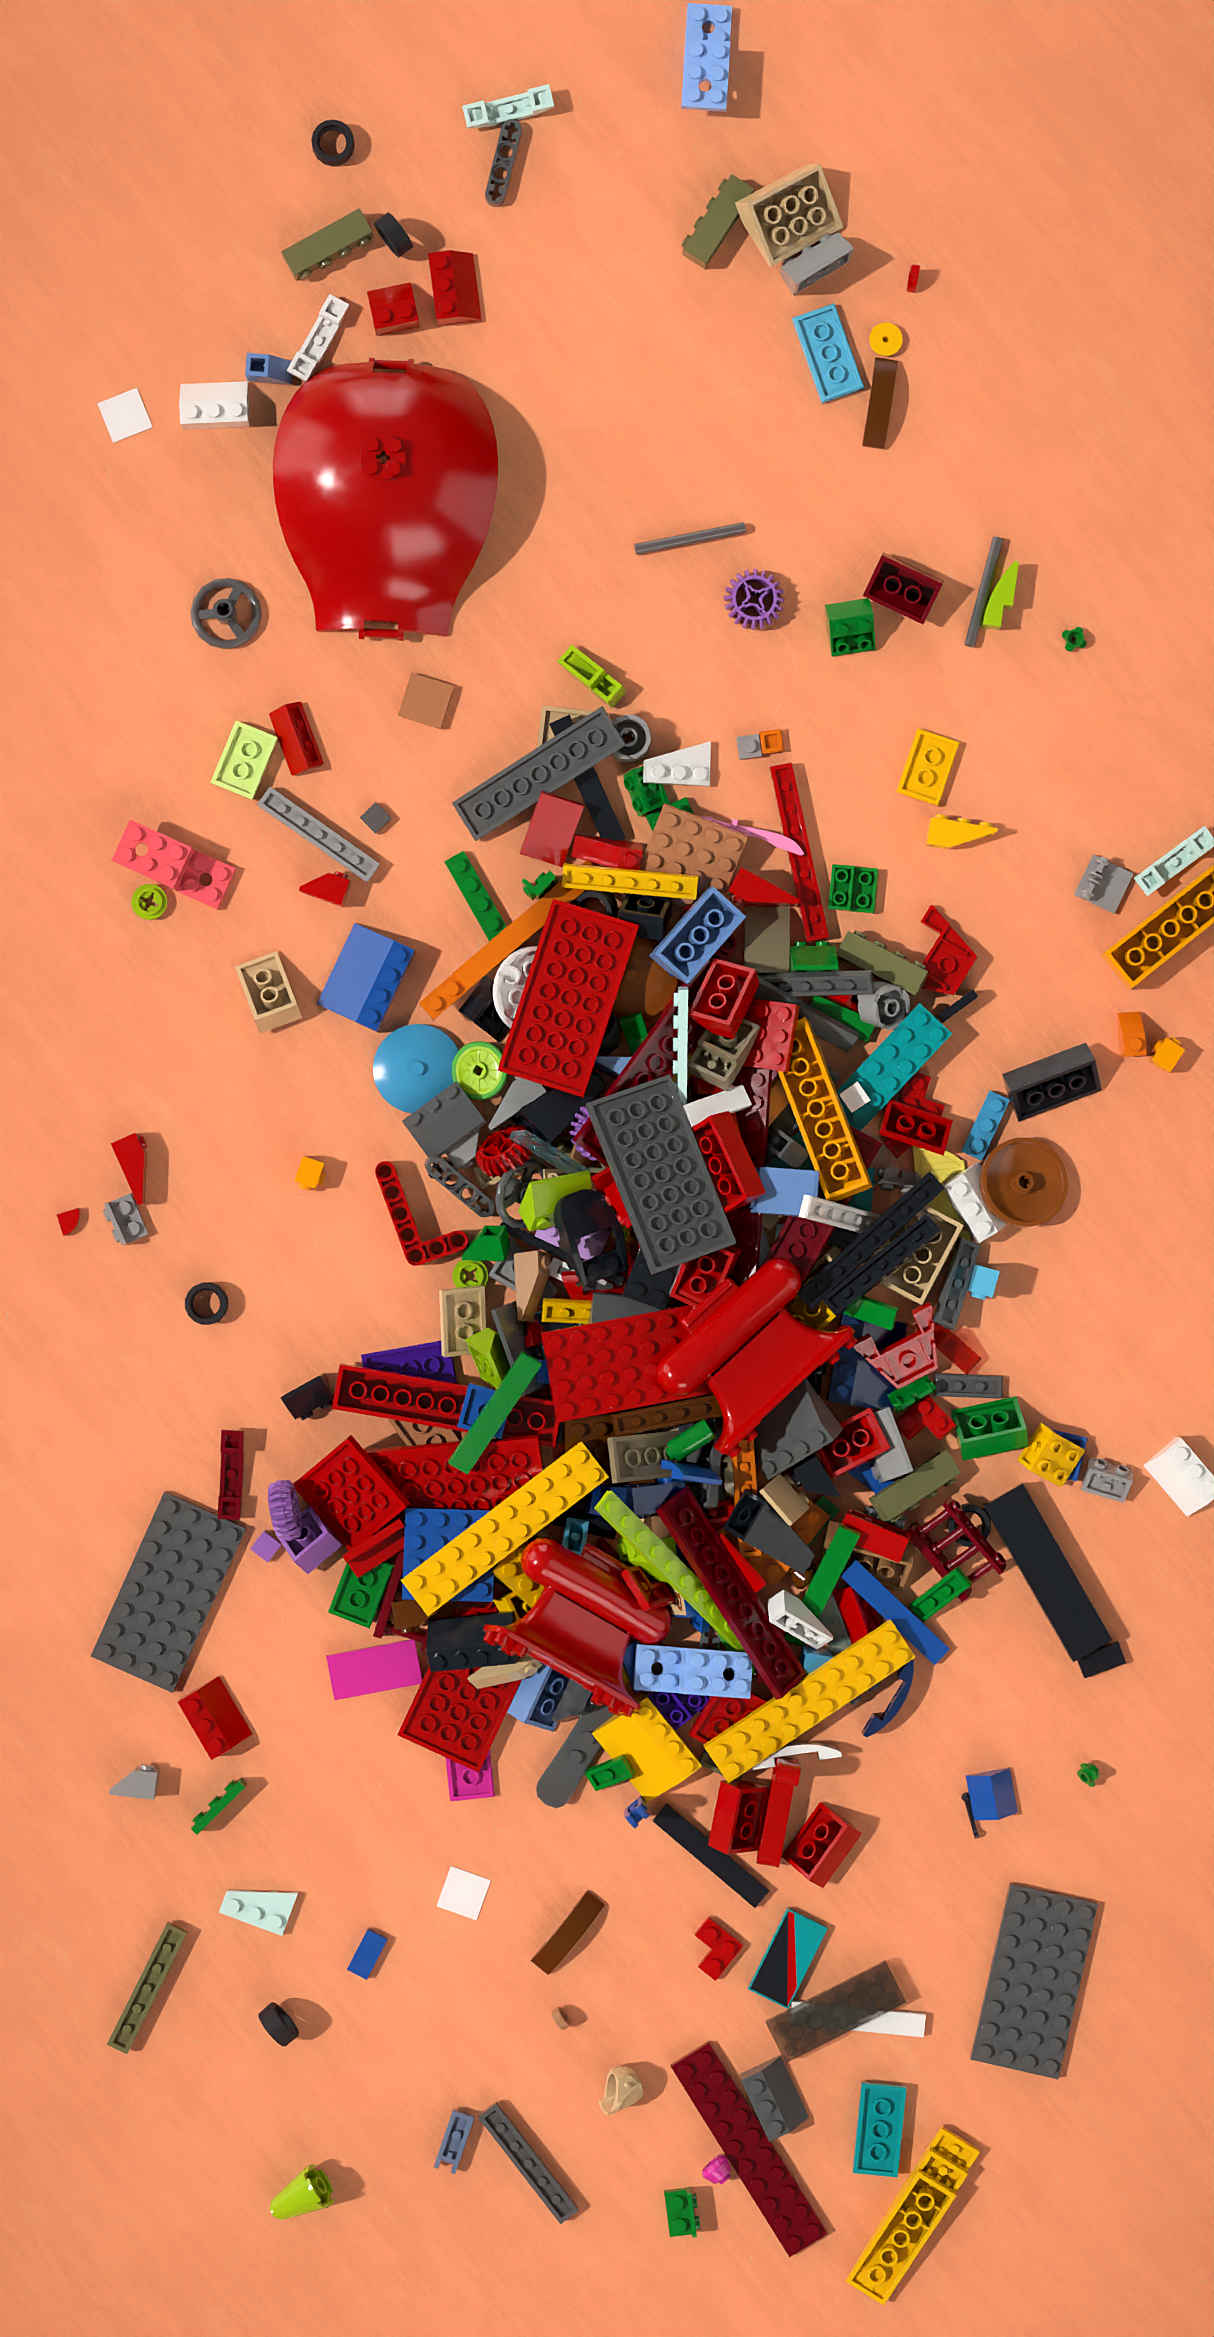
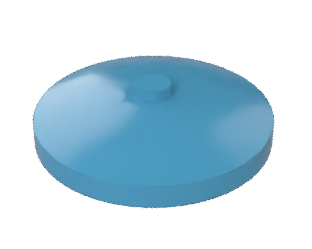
M412 1024L398 1028L382 1041L376 1051L373 1061V1076L377 1089L382 1097L393 1107L407 1113H413L454 1083L452 1079V1062L459 1050L448 1035L435 1027Z

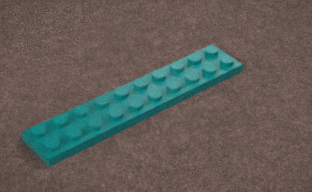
M920 1003L837 1090L849 1125L859 1131L871 1121L952 1035ZM858 1081L870 1101L851 1113L839 1094ZM799 1130L792 1139L807 1150ZM777 1155L766 1165L769 1168L794 1169ZM808 1155L798 1170L815 1171L810 1155Z

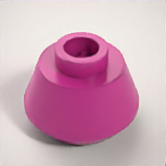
M720 2154L713 2158L703 2168V2178L714 2184L726 2182L731 2176L729 2174L731 2167L727 2157Z

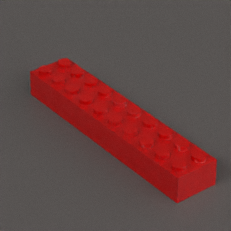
M341 1363L338 1370L332 1409L468 1432L466 1429L457 1427L468 1385ZM529 1395L520 1397L507 1416L502 1438L539 1435L540 1445L555 1447L559 1422H556L553 1400Z

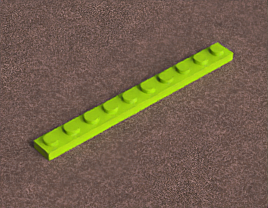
M607 1491L594 1509L737 1652H745L699 1578L613 1491Z

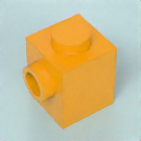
M1173 1037L1170 1039L1163 1038L1162 1041L1158 1039L1151 1049L1154 1053L1148 1061L1164 1072L1170 1073L1185 1049L1181 1047L1182 1043Z
M303 1156L294 1182L299 1183L298 1188L311 1191V1188L317 1189L318 1185L322 1186L326 1177V1173H323L326 1164Z

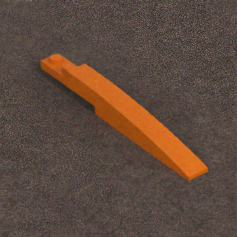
M585 861L581 864L593 866L590 861ZM562 881L454 971L451 976L421 1000L419 1005L434 1021L510 954L515 952L544 927L553 899L571 904L586 890L562 887Z

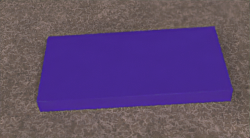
M441 1340L361 1354L363 1367L457 1383L453 1356H442Z

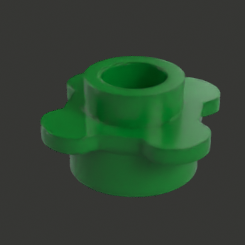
M1081 627L1062 632V638L1065 639V649L1071 652L1075 648L1079 647L1082 649L1086 646L1087 642L1084 640Z
M1082 1763L1080 1765L1081 1769L1077 1771V1774L1082 1782L1090 1787H1094L1096 1785L1095 1781L1100 1777V1772L1095 1765Z

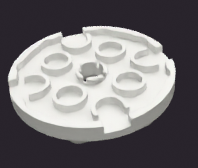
M537 946L524 947L510 954L500 965L494 979V1005L501 1020L510 1029Z

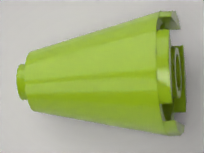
M311 2164L301 2171L271 2200L270 2212L273 2217L285 2220L330 2207L334 2203V2198L331 2199L330 2197L333 2188L323 2170L317 2171L314 2168L317 2165Z

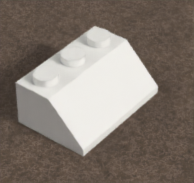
M248 381L181 384L179 409L182 429L250 427Z
M976 1162L942 1184L945 1188L943 1191L971 1237L977 1243L984 1241L1007 1225L991 1213L982 1198L979 1181L982 1166L979 1162Z
M1176 1436L1143 1465L1186 1516L1206 1506L1214 1499V1476L1180 1437Z

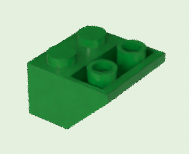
M868 598L825 605L826 625L832 657L876 650L874 613Z

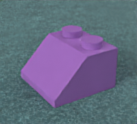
M310 1506L301 1513L302 1533L300 1537L289 1541L280 1540L292 1560L307 1574L342 1546L338 1538Z

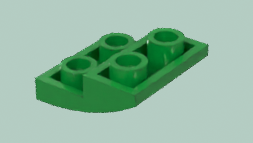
M832 864L828 909L875 914L879 869Z

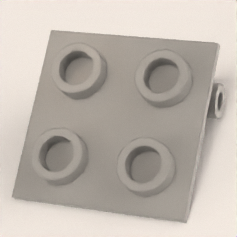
M1093 854L1074 895L1115 914L1133 873L1108 862L1109 860L1105 857H1098Z

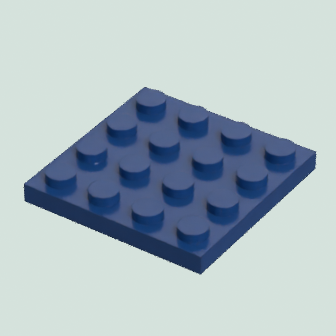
M405 1508L403 1578L490 1511ZM494 1566L449 1601L493 1602L494 1574L491 1570ZM403 1584L402 1599L415 1600Z

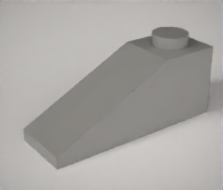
M515 1077L516 1080L512 1082L488 1126L489 1129L492 1131L514 1116L523 1106L547 1093L543 1086Z

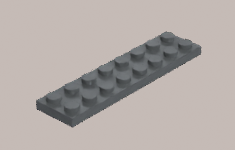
M601 706L461 796L452 804L474 840L478 841L537 803L541 791L553 793L627 744L604 707Z

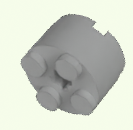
M624 715L614 719L612 722L622 738L631 734L633 742L629 741L625 747L612 754V756L618 761L625 763L638 761L647 753L650 746L651 734L646 722L635 715Z
M873 981V994L857 995L860 1018L868 1024L887 1030H894L903 1021L905 1013L909 1012V995L899 986L884 981Z

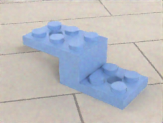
M688 3L681 109L726 112L732 6ZM706 23H711L715 30L712 33H705L702 30V26ZM703 81L711 84L712 88L707 92L699 89V84Z
M636 1644L632 1690L750 1699L753 1663L745 1652ZM655 1662L661 1663L663 1667L659 1675H654L651 1671V1666ZM726 1668H731L734 1671V1677L730 1681L725 1680L723 1677V1671Z

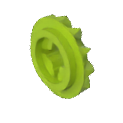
M145 884L135 890L132 895L131 905L133 911L140 918L153 920L161 917L166 910L168 900L165 892L160 887L154 884ZM154 893L153 901L158 904V907L150 906L145 911L146 903L141 900V897L149 899Z
M461 1260L454 1267L452 1273L453 1282L457 1288L477 1285L485 1287L488 1281L487 1268L481 1261ZM477 1268L474 1276L478 1283L469 1280L464 1284L466 1274H464L463 1269L471 1272Z

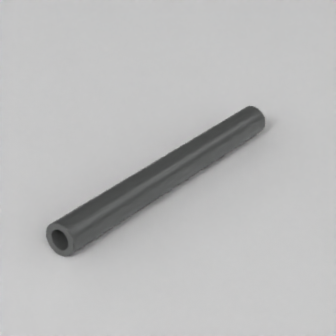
M744 522L636 543L634 547L636 555L744 534L746 529Z
M1000 537L992 538L964 645L975 648L1004 540Z

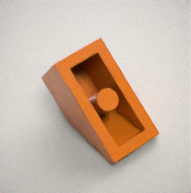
M1140 1011L1117 1013L1120 1058L1147 1055L1145 1031Z

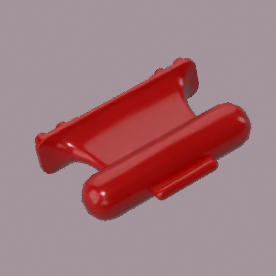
M781 1257L772 1258L765 1262L740 1287L731 1278L724 1279L682 1318L681 1325L689 1334L666 1354L657 1365V1381L661 1388L669 1395L676 1397L686 1396L693 1392L701 1383L705 1382L717 1399L723 1416V1430L714 1444V1449L721 1454L729 1455L731 1458L738 1455L742 1450L738 1443L742 1439H746L747 1442L755 1439L758 1432L754 1428L761 1422V1419L809 1374L824 1362H829L831 1365L836 1363L841 1357L837 1350L844 1346L850 1349L858 1341L853 1336L855 1330L851 1326L844 1324L832 1331L817 1330L802 1323L785 1309L784 1306L797 1295L801 1288V1275L792 1262Z
M546 1537L535 1539L523 1550L521 1566L522 1571L529 1579L544 1587L541 1595L530 1611L518 1621L506 1626L485 1624L483 1631L486 1634L483 1641L492 1646L496 1644L502 1646L501 1651L510 1656H514V1654L520 1657H524L525 1654L529 1655L593 1693L590 1699L592 1703L603 1706V1704L608 1706V1712L616 1716L622 1714L631 1718L634 1711L638 1712L641 1705L629 1695L623 1681V1661L627 1645L631 1637L646 1645L657 1644L665 1640L672 1626L671 1612L666 1606L644 1611L638 1605L637 1599L630 1588L627 1587L621 1575L625 1569L631 1567L592 1544L584 1545L581 1554L578 1555L552 1539Z

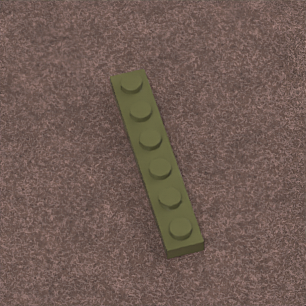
M167 1922L107 2045L125 2054L128 2053L188 1931Z

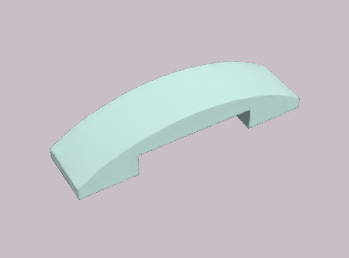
M549 84L527 89L528 92L486 103L483 100L463 105L467 129L500 125L509 119L517 121L554 108Z
M1203 826L1142 871L1134 880L1146 896L1150 895L1189 864L1213 848L1214 837Z

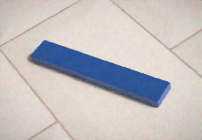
M855 1558L842 1571L840 1576L887 1621L891 1619L897 1630L934 1665L950 1650Z

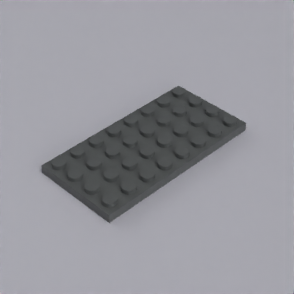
M670 1074L585 1105L651 1275L736 1244Z
M164 1492L91 1657L173 1693L246 1531V1527L228 1519H218L217 1514L168 1492Z
M1009 1883L971 2050V2060L1059 2079L1098 1907L1097 1902Z

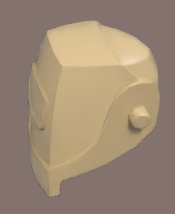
M617 2066L610 2069L606 2080L604 2097L598 2100L599 2106L605 2115L615 2114L633 2105L643 2097L642 2083L636 2072L628 2066Z

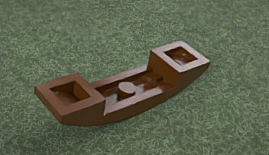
M875 357L862 443L863 447L883 450L885 448L897 360Z
M587 1890L550 1939L534 1955L531 1962L549 1975L585 1933L605 1904Z

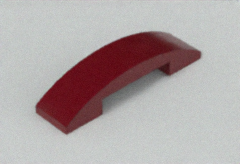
M222 1429L218 1519L240 1520L244 1476V1430Z

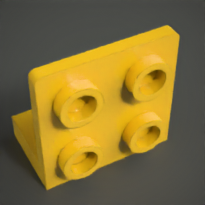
M1040 1423L1028 1442L1029 1447L1024 1448L1017 1461L1029 1471L1062 1487L1085 1450L1058 1435L1047 1425Z

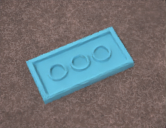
M835 303L792 318L822 404L864 389Z

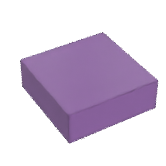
M263 1531L250 1549L268 1563L282 1544L266 1531Z

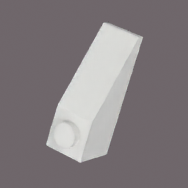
M782 1590L768 1600L769 1622L815 1649H819L833 1639V1635L799 1598Z

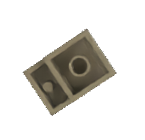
M745 906L744 966L756 969V973L762 974L789 973L790 907Z
M743 1018L734 1039L713 1034L706 1029L698 1041V1048L687 1063L688 1072L728 1091L754 1044L760 1026Z

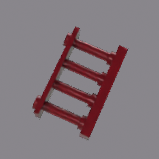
M948 1496L942 1504L945 1510L925 1525H919L915 1521L906 1530L912 1533L910 1540L941 1578L979 1551L988 1562L967 1576L972 1584L993 1569L999 1575L1002 1574L1007 1566L1002 1554L992 1548L962 1511L960 1503L957 1500H953L951 1496ZM949 1517H952L959 1527L938 1543L933 1542L929 1537V1532ZM966 1534L973 1542V1545L953 1560H948L943 1554V1550ZM972 1586L957 1596L961 1602L970 1596L973 1590Z
M404 1549L398 1552L373 1636L382 1639L383 1634L388 1635L389 1632L423 1643L420 1651L425 1652L427 1630L426 1634L416 1631L401 1634V1630H395V1625L388 1621L390 1612L393 1613L391 1603L398 1602V1600L394 1599L396 1591H401L403 1587L401 1575L403 1571Z

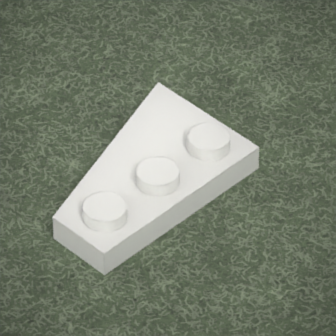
M711 741L644 760L643 783L710 786Z

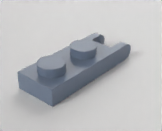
M456 2109L452 2110L434 2168L438 2169L441 2161L453 2164L451 2173H456L474 2115Z

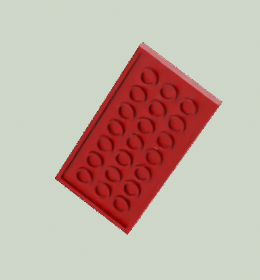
M552 900L497 1071L584 1098L639 930V925L563 901Z
M685 1305L541 1332L556 1422L711 1394V1389L703 1382L686 1396L676 1397L669 1395L661 1388L656 1376L657 1365L661 1359L689 1334L681 1325V1320L694 1307Z
M539 1435L491 1439L468 1475L448 1464V1460L460 1442L365 1450L410 1502L406 1508L491 1511L544 1470ZM405 1509L402 1510L399 1514H397L393 1519H391L373 1535L383 1530L390 1524L394 1523L398 1519H401L403 1524L405 1525Z
M494 1580L493 1600L511 1589ZM459 1601L452 1617L500 1612L494 1601ZM429 1666L397 1735L479 1773L521 1680L477 1689L467 1678L482 1667L431 1672Z

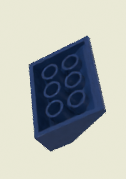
M843 1313L839 1322V1326L844 1324L851 1326L855 1330L853 1336L856 1339L869 1333L878 1351L905 1338L908 1325L905 1322L895 1321L894 1328L891 1331ZM845 1346L840 1347L837 1352L841 1357L836 1363L832 1364L826 1400L880 1410L890 1407L891 1411H893V1406L887 1395L897 1388L857 1352L854 1347L847 1349Z

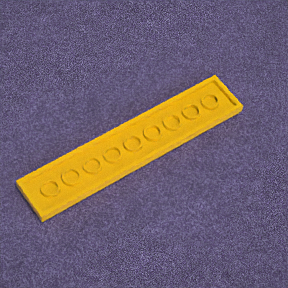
M582 1441L406 1575L401 1579L402 1583L427 1616L431 1615L604 1482L609 1476Z
M890 1619L803 1677L783 1698L778 1700L775 1697L703 1746L727 1782L730 1783L914 1659L915 1655Z

